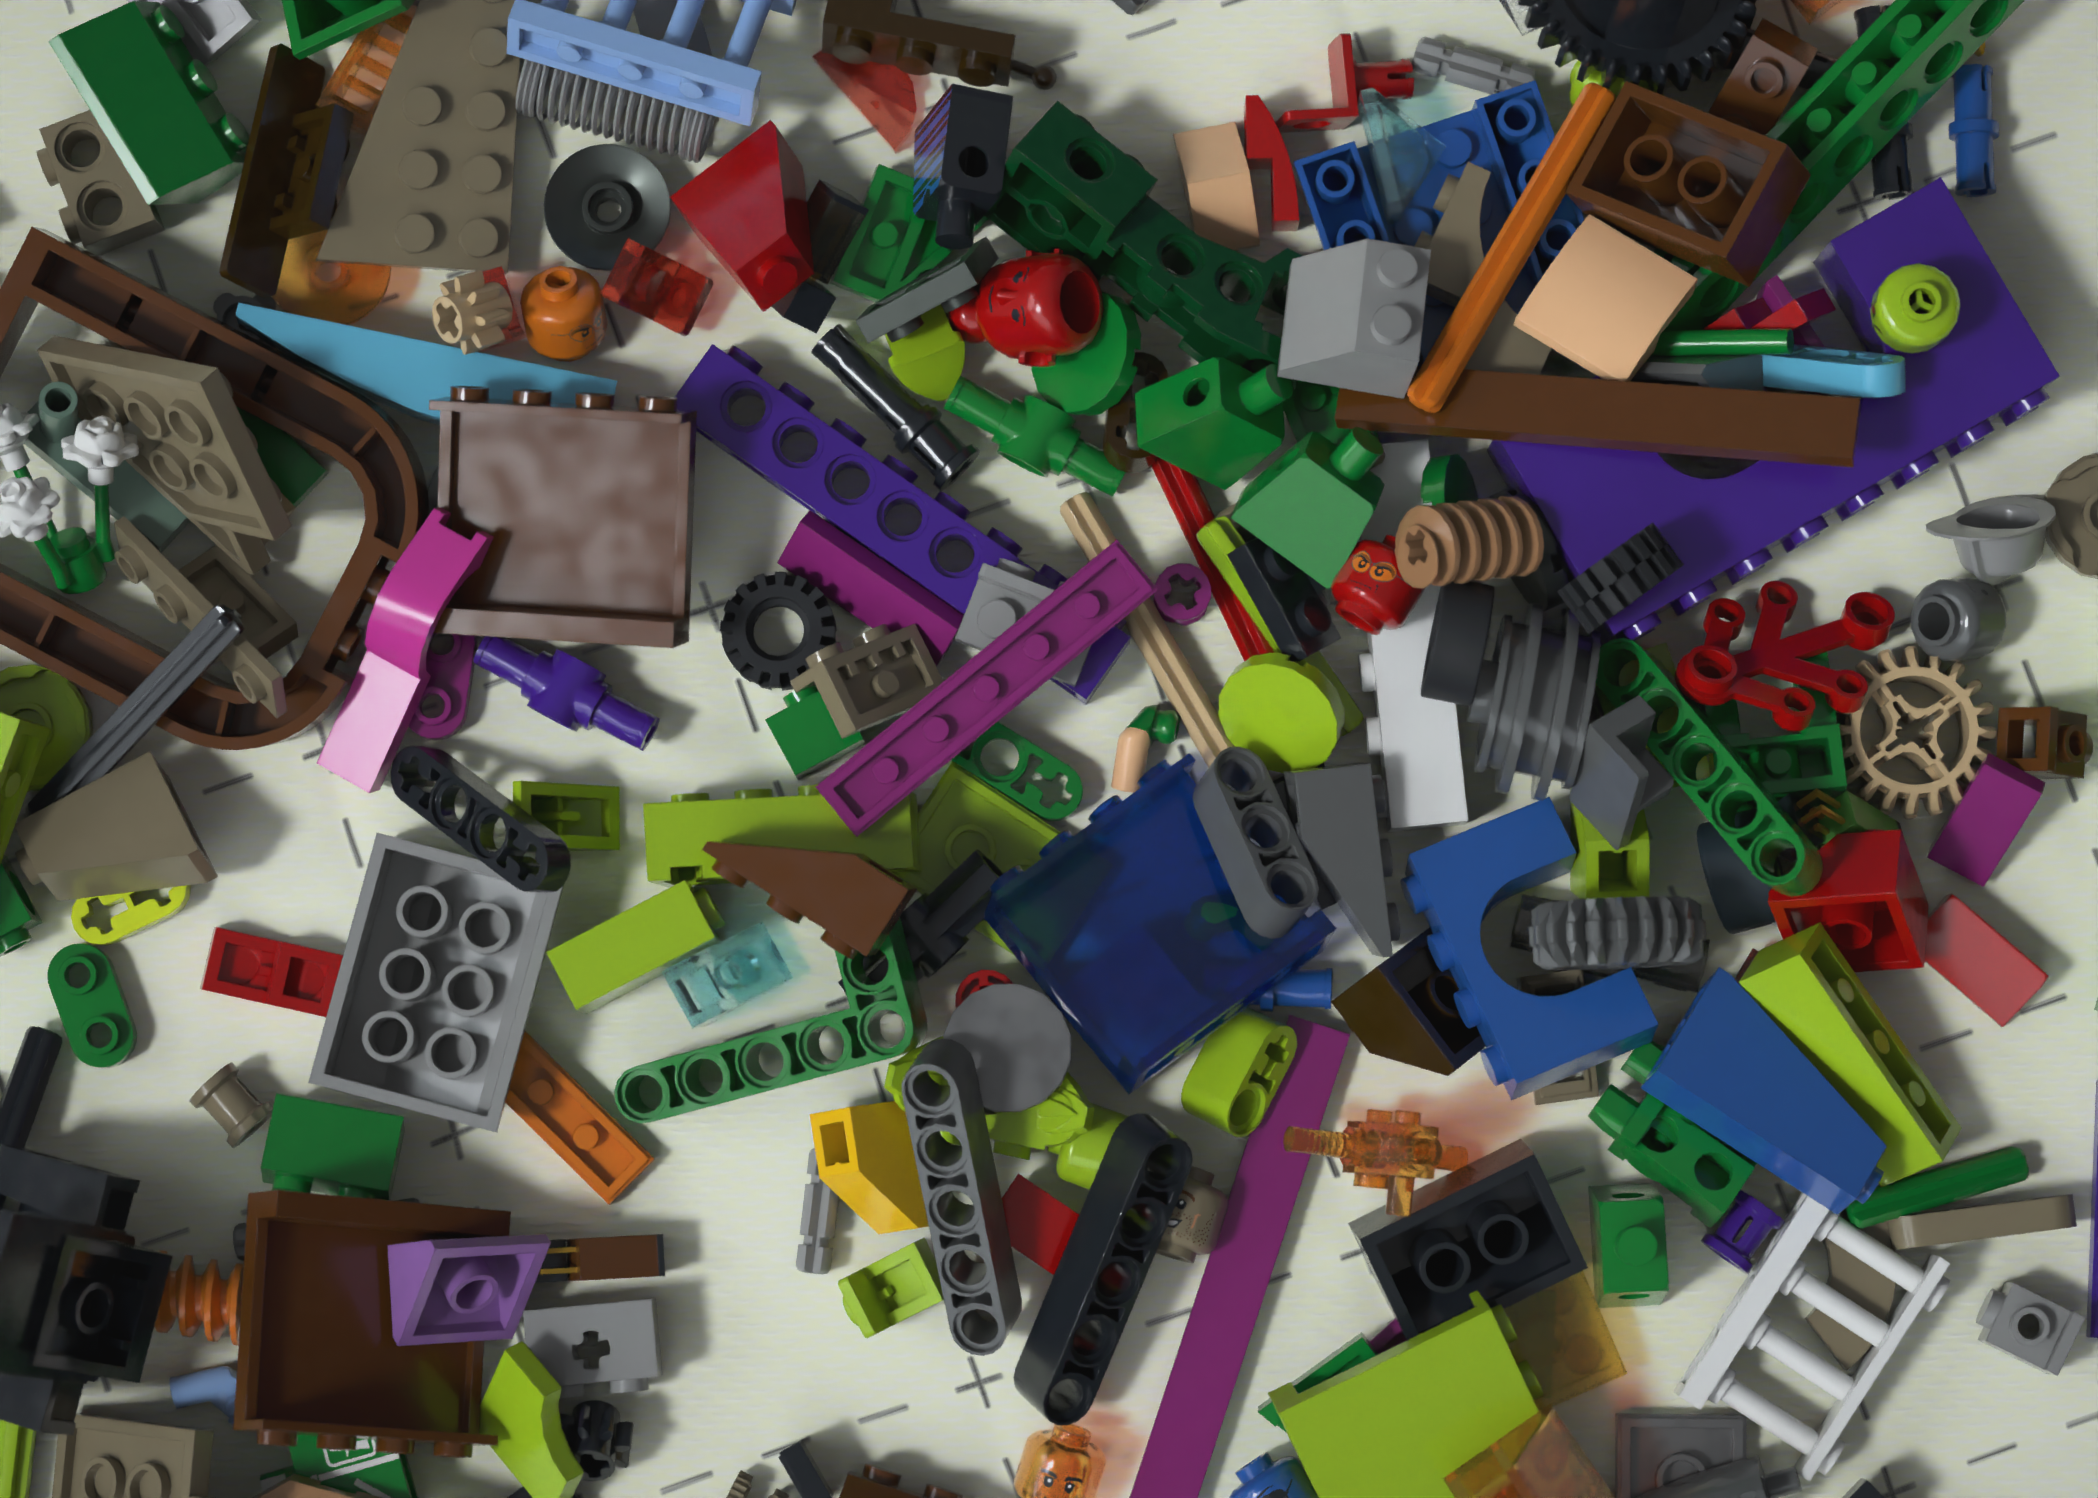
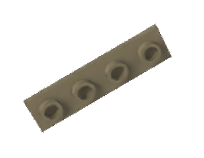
M125 516L114 522L119 548L115 552L117 564L131 582L138 584L142 581L153 592L159 609L172 623L181 621L191 631L217 604H224L230 609H235L242 616L241 622L244 626V631L214 663L220 660L232 672L236 686L251 703L260 701L276 718L285 714L287 706L282 675L267 658L299 637L297 622L217 545L177 570Z

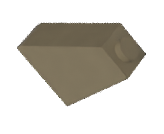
M151 751L15 824L17 834L24 848L15 852V856L24 874L33 886L43 881L57 901L202 884L218 877L170 778Z

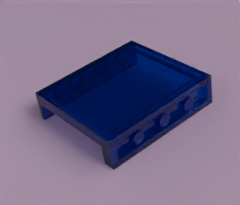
M1190 753L1172 766L1167 760H1163L1153 766L1137 782L1140 789L1122 801L1118 795L1107 799L1089 816L1088 820L1091 824L1073 836L1069 830L1058 834L1039 852L1042 859L1024 871L1017 865L1005 872L991 885L989 890L992 896L983 916L1129 1095L1323 952L1337 929L1321 909L1309 918L1304 914L1296 926L1281 938L1270 939L1261 936L1249 927L1195 810L1192 797L1197 784L1189 776V773L1196 760ZM1275 894V896H1276L1279 900H1281L1282 902L1286 903L1283 898H1281L1279 895H1276V894Z

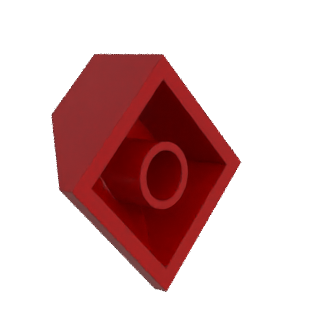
M1869 829L1860 833L1837 834L1818 850L1822 857L1823 871L1820 881L1813 890L1804 895L1793 897L1781 894L1774 889L1769 891L1768 904L1783 939L1821 923L1854 972L1924 968L1929 904L1901 829Z

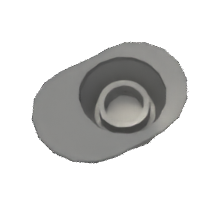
M2022 496L1996 497L1974 502L1952 515L1933 520L1926 524V532L1934 536L1953 539L1962 566L1970 573H1973L1980 582L1996 585L2002 583L2011 575L2025 572L2038 564L2043 555L2046 527L2056 518V512L2053 505L2041 499Z

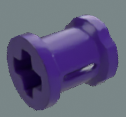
M1740 1190L1734 1199L1735 1204L1714 1234L1706 1233L1701 1242L1740 1271L1749 1274L1754 1267L1750 1261L1771 1230H1780L1785 1221L1760 1201ZM1752 1220V1223L1737 1243H1733L1747 1221Z

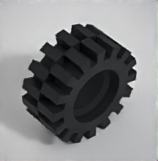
M1651 523L1565 585L1558 593L1589 634L1684 564L1655 524Z
M775 572V575L765 576L763 573L754 576V580L746 585L744 583L735 590L736 594L732 600L728 599L723 609L725 611L723 621L721 620L720 622L722 645L733 667L749 682L752 681L761 688L769 690L772 688H781L782 691L794 689L790 681L810 669L805 659L813 653L836 643V620L824 594L817 586L811 585L807 579L799 575L797 577L790 576L786 572ZM774 607H785L794 611L801 618L804 626V634L799 646L791 653L782 656L770 655L764 652L756 644L754 638V626L757 619L763 612Z

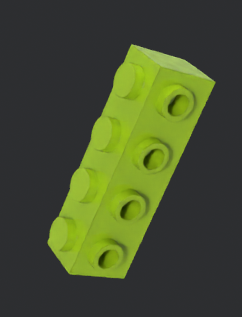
M1822 924L1813 925L1759 950L1740 979V985L1887 1145L1876 1164V1167L1884 1171L1879 1185L1881 1187L1942 1162L1962 1127Z

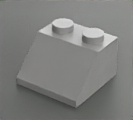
M1367 238L1292 259L1277 377L1404 399L1419 363L1431 250Z

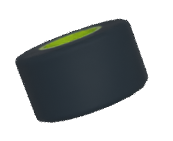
M1757 809L1736 813V828H1744L1751 824L1756 817ZM1710 821L1700 824L1696 834L1701 864L1712 901L1724 928L1730 934H1737L1775 923V918L1768 904V894L1772 888L1752 874ZM1778 857L1774 864V871L1777 877L1784 876Z

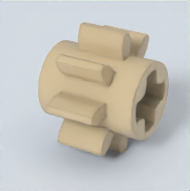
M481 270L457 276L454 280L440 284V289L444 296L435 300L432 308V318L438 334L444 341L451 344L460 342L462 353L465 355L490 348L492 345L505 341V336L501 329L506 328L511 323L513 308L511 299L502 285L497 282L485 283Z

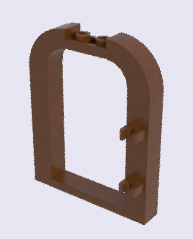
M31 227L0 288V378L39 302L130 351L218 368L232 387V399L237 407L332 456L352 473L363 493L365 523L359 543L301 657L287 675L282 678L287 712L276 718L260 701L256 703L248 701L236 685L227 683L205 672L155 724V726L190 743L221 750H243L269 746L293 739L313 729L330 716L346 698L354 677L335 667L339 660L347 663L356 651L364 633V629L357 626L367 604L370 603L374 606L376 598L390 573V570L386 569L389 561L397 562L429 516L427 482L420 459L410 439L386 411L363 395L46 229ZM0 563V644L119 707L170 654L167 650Z

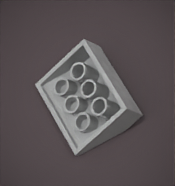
M376 833L308 1083L497 1133L564 886L556 892L550 893L524 892L514 887L479 859Z

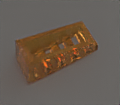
M400 13L359 32L328 81L316 103V107L319 108L336 103L354 113L351 129L365 136L385 86L382 90H379L355 76L361 67L388 81L392 69L367 55L371 47L374 46L397 58L401 46L380 36L379 33L383 25L386 24L406 35L412 17ZM348 89L372 100L374 103L370 110L366 111L345 100L344 97Z

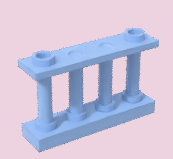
M515 0L508 16L507 54L750 127L758 108L762 71L750 68L748 65L769 10L792 16L796 0H739L745 3L724 58H716L687 49L705 0H678L665 35L661 40L626 31L637 0H610L602 21L598 22L566 13L565 10L569 0H542L541 3Z

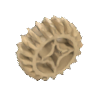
M1907 646L1903 649L1901 666L1899 667L1893 653L1889 649L1879 652L1878 665L1880 673L1866 660L1859 662L1855 666V670L1868 683V691L1862 707L1853 713L1836 711V717L1843 719V724L1839 725L1843 743V757L1847 759L1851 769L1845 771L1847 785L1859 777L1865 784L1859 789L1856 796L1865 802L1870 800L1876 791L1880 793L1878 810L1886 815L1891 813L1896 800L1901 799V812L1906 820L1916 818L1919 810V799H1922L1924 807L1930 816L1942 813L1940 792L1950 803L1956 805L1962 799L1964 793L1957 781L1960 780L1968 786L1977 772L1970 766L1971 762L1981 765L1988 753L1992 754L1989 750L1977 747L1978 741L1993 740L1998 735V729L1995 727L1978 726L1977 718L1992 713L1994 711L1993 704L1991 702H1984L1974 707L1969 698L1983 688L1979 679L1973 680L1962 688L1956 682L1965 669V665L1960 661L1953 663L1945 674L1939 672L1942 662L1939 656L1933 657L1928 655L1923 667L1919 666V654L1915 646ZM1914 682L1933 689L1943 698L1927 708H1916L1907 703L1901 694L1895 696L1887 684ZM1841 689L1842 691H1844V692H1846V693H1851V694H1852V692H1850V691H1848V690ZM1872 697L1879 707L1876 712L1883 723V734L1878 743L1865 753L1861 742L1860 724L1864 708ZM1931 714L1934 716L1932 721L1922 727L1924 733L1917 737L1923 740L1920 748L1912 741L1905 745L1900 744L1890 751H1886V747L1897 739L1896 732L1903 729L1897 725L1900 718L1904 723L1910 724L1914 721L1919 722ZM1952 714H1955L1959 728V745L1952 764L1947 768L1941 759L1944 754L1937 743V732L1939 726ZM1893 757H1903L1910 760L1919 771L1924 769L1933 782L1916 785L1905 784L1888 778L1877 768Z

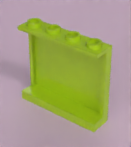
M1478 1290L1469 1294L1474 1308L1298 1394L1292 1382H1289L1268 1393L1319 1498H1592L1580 1472L1576 1470L1568 1474L1559 1455L1568 1451L1569 1447L1553 1415L1542 1419L1536 1407L1534 1399L1544 1394L1527 1360L1518 1364L1514 1360L1507 1344L1518 1338L1501 1304L1490 1309Z

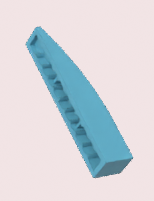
M238 303L236 310L238 324L285 355L366 398L411 417L439 426L440 410H429V400L450 397V386L489 387V399L513 400L514 389L552 391L551 402L574 404L576 393H607L615 395L617 381L481 352L465 355L462 353L461 348Z

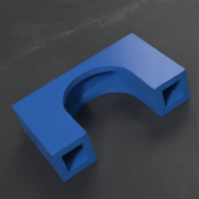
M1550 797L1409 854L1405 870L1406 877L1400 880L1404 897L1411 911L1415 915L1423 912L1433 934L1427 936V942L1436 965L1440 971L1450 969L1460 990L1454 993V1000L1461 1019L1468 1029L1477 1026L1486 1048L1481 1050L1480 1053L1490 1080L1495 1086L1504 1084L1511 1101L1652 1042L1659 1025L1632 967L1566 994L1537 996L1522 992L1507 984L1494 972L1485 957L1481 944L1480 928L1491 910L1505 899L1567 874L1572 869L1576 851Z

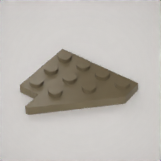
M55 335L37 349L52 382L67 383L75 390L78 398V417L82 421L84 419L91 421L95 417L104 415L111 418L114 422L121 423L123 433L136 435L139 455L125 461L248 574L255 575L271 561L261 538L276 541L292 525L281 503V491L268 476L257 452V440L251 430L244 424L232 399V387L218 368Z
M76 1413L74 1434H58L52 1498H217L208 1496L214 1430Z

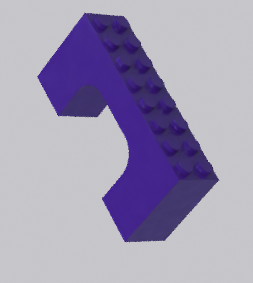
M1941 177L1834 238L1813 262L1857 335L1864 352L1898 355L1905 358L1906 391L1904 393L1889 397L1860 398L1861 413L1854 467L1760 460L1728 477L1701 479L1677 471L1666 463L1657 452L1492 440L1486 450L1507 487L1516 489L1517 494L1521 492L1524 496H1528L1542 514L1557 543L1556 550L1558 554L1551 557L1552 563L1557 571L1561 569L1564 572L1566 571L1568 583L1651 523L1655 524L1684 564L1596 628L1594 631L1600 632L1601 646L1612 639L1625 638L1634 642L1653 632L1655 627L1662 623L1658 614L1672 607L1677 617L1711 598L1710 596L1718 591L1713 582L1727 575L1732 585L1738 583L1763 568L1767 562L1773 559L1769 552L1770 549L1779 544H1782L1787 553L1797 549L1829 527L1824 519L1827 516L1836 512L1841 521H1845L1883 496L1884 493L1880 486L1891 480L1896 490L1904 487L1929 472L1930 468L1939 463L1935 455L1936 453L1946 449L1950 457L1953 458L1985 439V436L1995 431L1991 424L1993 420L2000 417L2007 427L2039 408V405L2050 399L2045 388L2059 378L2060 375ZM1920 263L1934 266L1949 276L1958 290L1961 307L1956 325L1941 343L1928 351L1911 354L1894 350L1880 339L1872 326L1870 307L1874 293L1889 274L1902 266ZM1914 297L1909 298V304L1911 306L1915 303ZM1918 309L1917 311H1915V312L1918 313V314H1926V313H1927V312H1924V311H1922V310H1920V309ZM1595 376V377H1593L1592 379H1601V378L1598 377V376Z

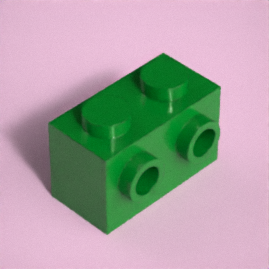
M276 1093L260 1167L262 1180L264 1183L273 1184L272 1190L306 1193L313 1191L338 1196L391 1200L405 1133L404 1117Z

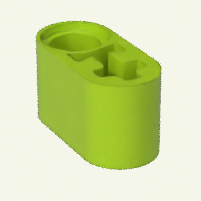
M1236 1003L1228 1006L1215 1021L1184 1082L1181 1093V1102L1184 1110L1235 1137H1244L1252 1133L1262 1121L1294 1058L1297 1048L1295 1031L1291 1027L1246 1005Z

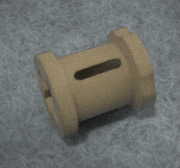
M231 1062L207 1080L191 1097L190 1103L195 1108L204 1107L229 1134L226 1141L232 1148H235L255 1133L271 1117L273 1106L270 1102L262 1104L237 1077L239 1069Z

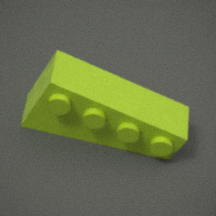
M817 785L797 787L798 796L773 797L772 789H745L734 791V799L709 800V793H687L671 795V802L643 803L647 881L668 888L683 880H686L691 886L732 884L711 869L716 859L702 850L708 841L863 853L893 873L921 871L917 794L911 792L857 837L817 790Z

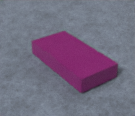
M1988 753L1965 789L1962 799L1955 805L1931 844L1927 858L1984 887L2041 797L2046 782Z

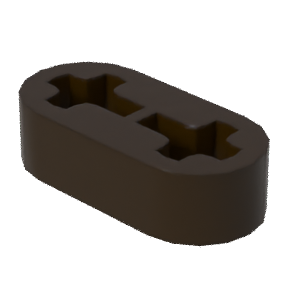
M1135 352L1132 365L1138 367L1136 375L1145 377V386L1148 387L1168 378V371L1162 361L1154 355L1145 352ZM1131 384L1121 400L1106 410L1103 452L1108 462L1117 470L1127 473H1139L1149 469L1156 462L1157 456L1141 448L1139 450L1127 448V442L1124 438L1129 422L1136 423L1135 402L1131 401L1133 391Z

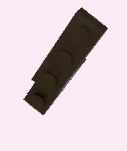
M897 0L827 1L823 19L822 53L833 54L838 59L852 64H863L871 61L893 65L901 71L912 75L936 73L958 77L964 83L977 87H987L993 84L1009 86L1016 35L895 13Z

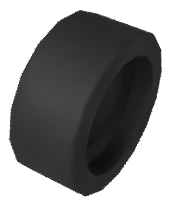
M1452 581L1447 586H1441L1423 671L1422 697L1470 706L1473 703L1489 634L1495 596L1494 586L1471 581L1464 584Z

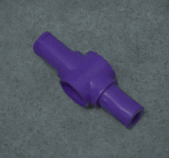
M485 636L474 656V663L521 688V696L529 699L527 704L529 708L577 732L579 727L586 730L596 727L644 751L658 728L660 718L612 693V685L604 681L607 675L561 650L556 649L554 655L547 651L537 654L505 637Z

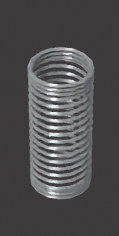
M526 59L521 71L515 102L518 115L523 114L525 117L529 115L530 118H534L537 115L539 121H543L548 117L550 124H554L559 120L561 127H565L570 123L572 130H576L581 126L583 133L592 130L593 135L597 136L602 132L605 139L613 135L616 142L624 138L627 145L635 141L638 148L646 144L649 151H652L657 146L659 154H663L668 149L670 157L677 155L679 152L681 160L688 159L689 162L693 160L694 163L700 162L705 153L715 120L713 115L685 107L680 136L674 147L675 133L684 109L683 106L674 104L669 133L663 145L664 130L673 103L663 101L658 131L652 142V131L662 104V100L652 98L647 128L641 139L642 125L652 97L633 91L630 92L623 88L619 90V87ZM550 86L548 105L542 114L543 102ZM573 88L570 110L564 120L565 107ZM561 89L559 108L553 117L554 105ZM584 90L581 113L575 122L576 110ZM595 93L592 115L586 125L587 112ZM618 94L614 114V121L608 131L609 117L611 115ZM606 95L603 118L597 128V118ZM629 97L625 123L619 134V123ZM640 99L636 126L630 136V126Z

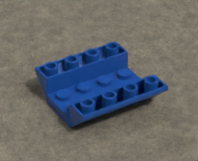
M1536 80L1475 100L1470 111L1357 148L1355 141L1296 160L1294 161V166L1323 250L1367 238L1415 247L1421 232L1425 231L1434 236L1444 213L1434 209L1433 206L1448 174L1450 173L1460 178L1467 162L1491 172L1485 187L1480 213V238L1485 258L1552 143L1555 134ZM1567 194L1563 197L1504 299L1517 315L1553 260L1584 221L1582 211ZM1426 295L1420 356L1417 366H1422L1455 307L1429 295Z

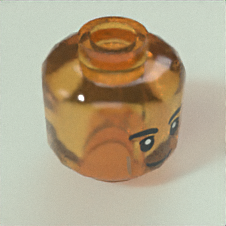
M1054 1424L1053 1430L1046 1429L1033 1432L1025 1442L1014 1478V1487L1017 1494L1021 1498H1096L1106 1467V1458L1102 1450L1090 1441L1092 1433L1076 1424Z

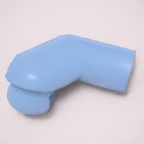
M219 1366L171 1377L169 1380L170 1391L176 1409L211 1402L229 1417L228 1422L233 1425L237 1372L231 1367Z

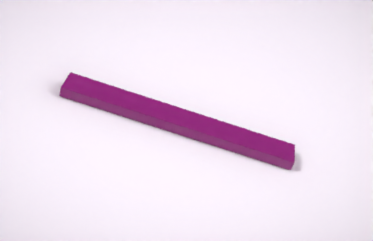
M1290 1014L1288 1015L1285 1025L1295 1031L1297 1037L1296 1052L1262 1121L1248 1136L1228 1197L1229 1206L1214 1251L1209 1254L1129 1498H1198L1350 1034Z

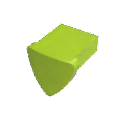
M940 304L921 314L920 316L924 324L907 336L891 342L887 334L884 335L892 352L888 362L895 376L913 392L942 402L949 398L962 374L965 362V342L959 331H952L944 309Z

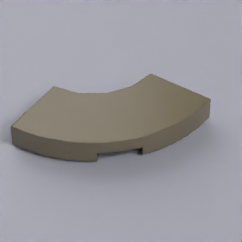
M1844 1209L1839 1216L1850 1222L1846 1209ZM1888 1221L1866 1228H1859L1891 1249ZM1825 1237L1822 1242L1827 1250L1829 1271L1826 1284L1885 1322L1893 1302L1896 1283ZM1815 1307L1805 1318L1843 1370L1847 1371L1872 1346V1344Z

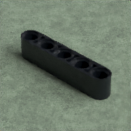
M1137 1113L1127 1117L1114 1131L1015 1368L1013 1379L1019 1394L1046 1419L1056 1425H1070L1078 1422L1087 1414L1092 1406L1191 1171L1193 1157L1192 1150L1188 1144L1158 1119L1147 1113Z

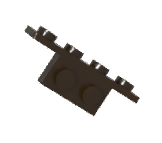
M284 44L272 46L269 50L219 268V273L223 278L263 298L274 296L277 292L288 240L329 229L330 220L337 208L336 193L343 162L347 158L350 149L349 135L354 113L336 103L318 108L326 74L324 66L308 57L301 60L293 56L292 49Z

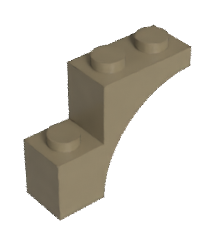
M1467 162L1460 178L1450 173L1448 174L1433 206L1434 209L1444 213L1433 236L1422 231L1415 244V247L1431 250L1426 295L1453 307L1457 306L1484 259L1480 238V213L1485 187L1491 172L1470 162ZM1504 300L1464 369L1540 375L1552 348L1515 327L1514 321L1517 314Z

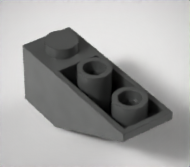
M1360 762L1285 771L1289 819L1308 861L1371 954L1383 958L1392 957L1391 941H1398L1400 939V921L1395 902L1387 903L1384 877L1392 876L1393 860L1388 839H1379L1377 813L1385 812V791L1381 775H1372L1371 763Z

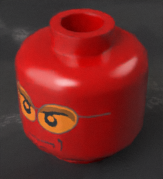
M1386 535L1382 542L1370 539L1357 542L1348 560L1336 574L1331 584L1333 596L1338 601L1335 607L1336 612L1352 625L1374 635H1380L1383 629L1394 630L1402 627L1426 589L1413 588L1403 580L1398 570L1395 556L1396 537Z

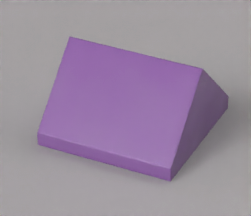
M547 1235L443 1239L388 1245L392 1330L397 1346L513 1339L551 1244Z

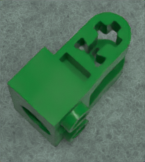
M1827 652L1804 659V661L1830 668ZM1793 683V687L1807 691L1815 700L1816 707L1809 726L1799 731V734L1750 739L1749 733H1741L1737 700L1731 699L1724 704L1713 706L1699 703L1700 709L1777 801L1789 793L1798 799H1802L1815 789H1819L1833 799L1846 791L1847 780L1840 726L1837 724L1836 711L1827 703L1825 693ZM1716 753L1706 755L1710 776L1714 773L1718 764ZM1818 797L1808 803L1811 807L1827 804ZM1755 800L1745 802L1736 813L1757 809V802Z

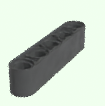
M938 1039L931 1041L922 1049L905 1074L902 1081V1097L950 1332L954 1341L961 1349L973 1355L984 1356L994 1353L1003 1345L1022 1311V1298L975 1063L971 1053L962 1044L950 1039ZM928 1071H936L943 1075L948 1081L949 1086L936 1083L929 1076ZM940 1131H947L955 1135L960 1141L961 1146L947 1142L941 1136ZM952 1191L964 1193L971 1199L973 1205L959 1201ZM964 1250L977 1253L984 1260V1263H977L971 1260ZM976 1309L990 1313L996 1319V1322L982 1318Z

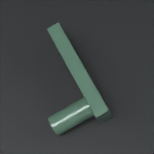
M49 383L43 387L38 401L27 412L28 414H38L40 420L35 427H32L33 430L29 432L27 441L24 444L95 502L94 484L88 481V468L78 461L64 459L63 448L61 447L62 438L75 435L77 425L82 421L78 417L77 394L67 383ZM124 460L120 466L114 467V481L109 484L110 515L116 520L125 516L162 553L189 524L190 520L128 462Z

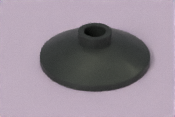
M594 145L572 154L553 173L544 196L546 226L557 247L574 262L595 270H620L644 260L660 244L670 221V194L662 174L647 157L621 145ZM614 201L621 206V213L615 221L604 222L598 218V208L602 203Z

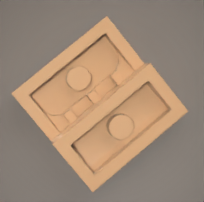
M1589 214L1546 270L1516 316L1514 326L1601 379L1631 381L1655 351L1660 334L1693 295L1698 279Z

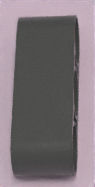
M1229 747L1218 754L1195 786L1192 797L1194 807L1249 927L1261 936L1270 939L1282 938L1290 934L1316 900L1319 889L1317 879L1265 764L1258 755L1249 749ZM1226 784H1229L1231 787H1233L1235 791L1226 786ZM1250 839L1256 841L1260 846L1254 844ZM1275 894H1276V895H1279L1281 898H1283L1286 903H1284V902H1282L1281 900H1279V899L1275 896Z

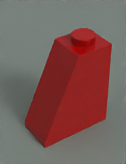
M771 120L670 196L700 241L763 312L814 274L803 166Z

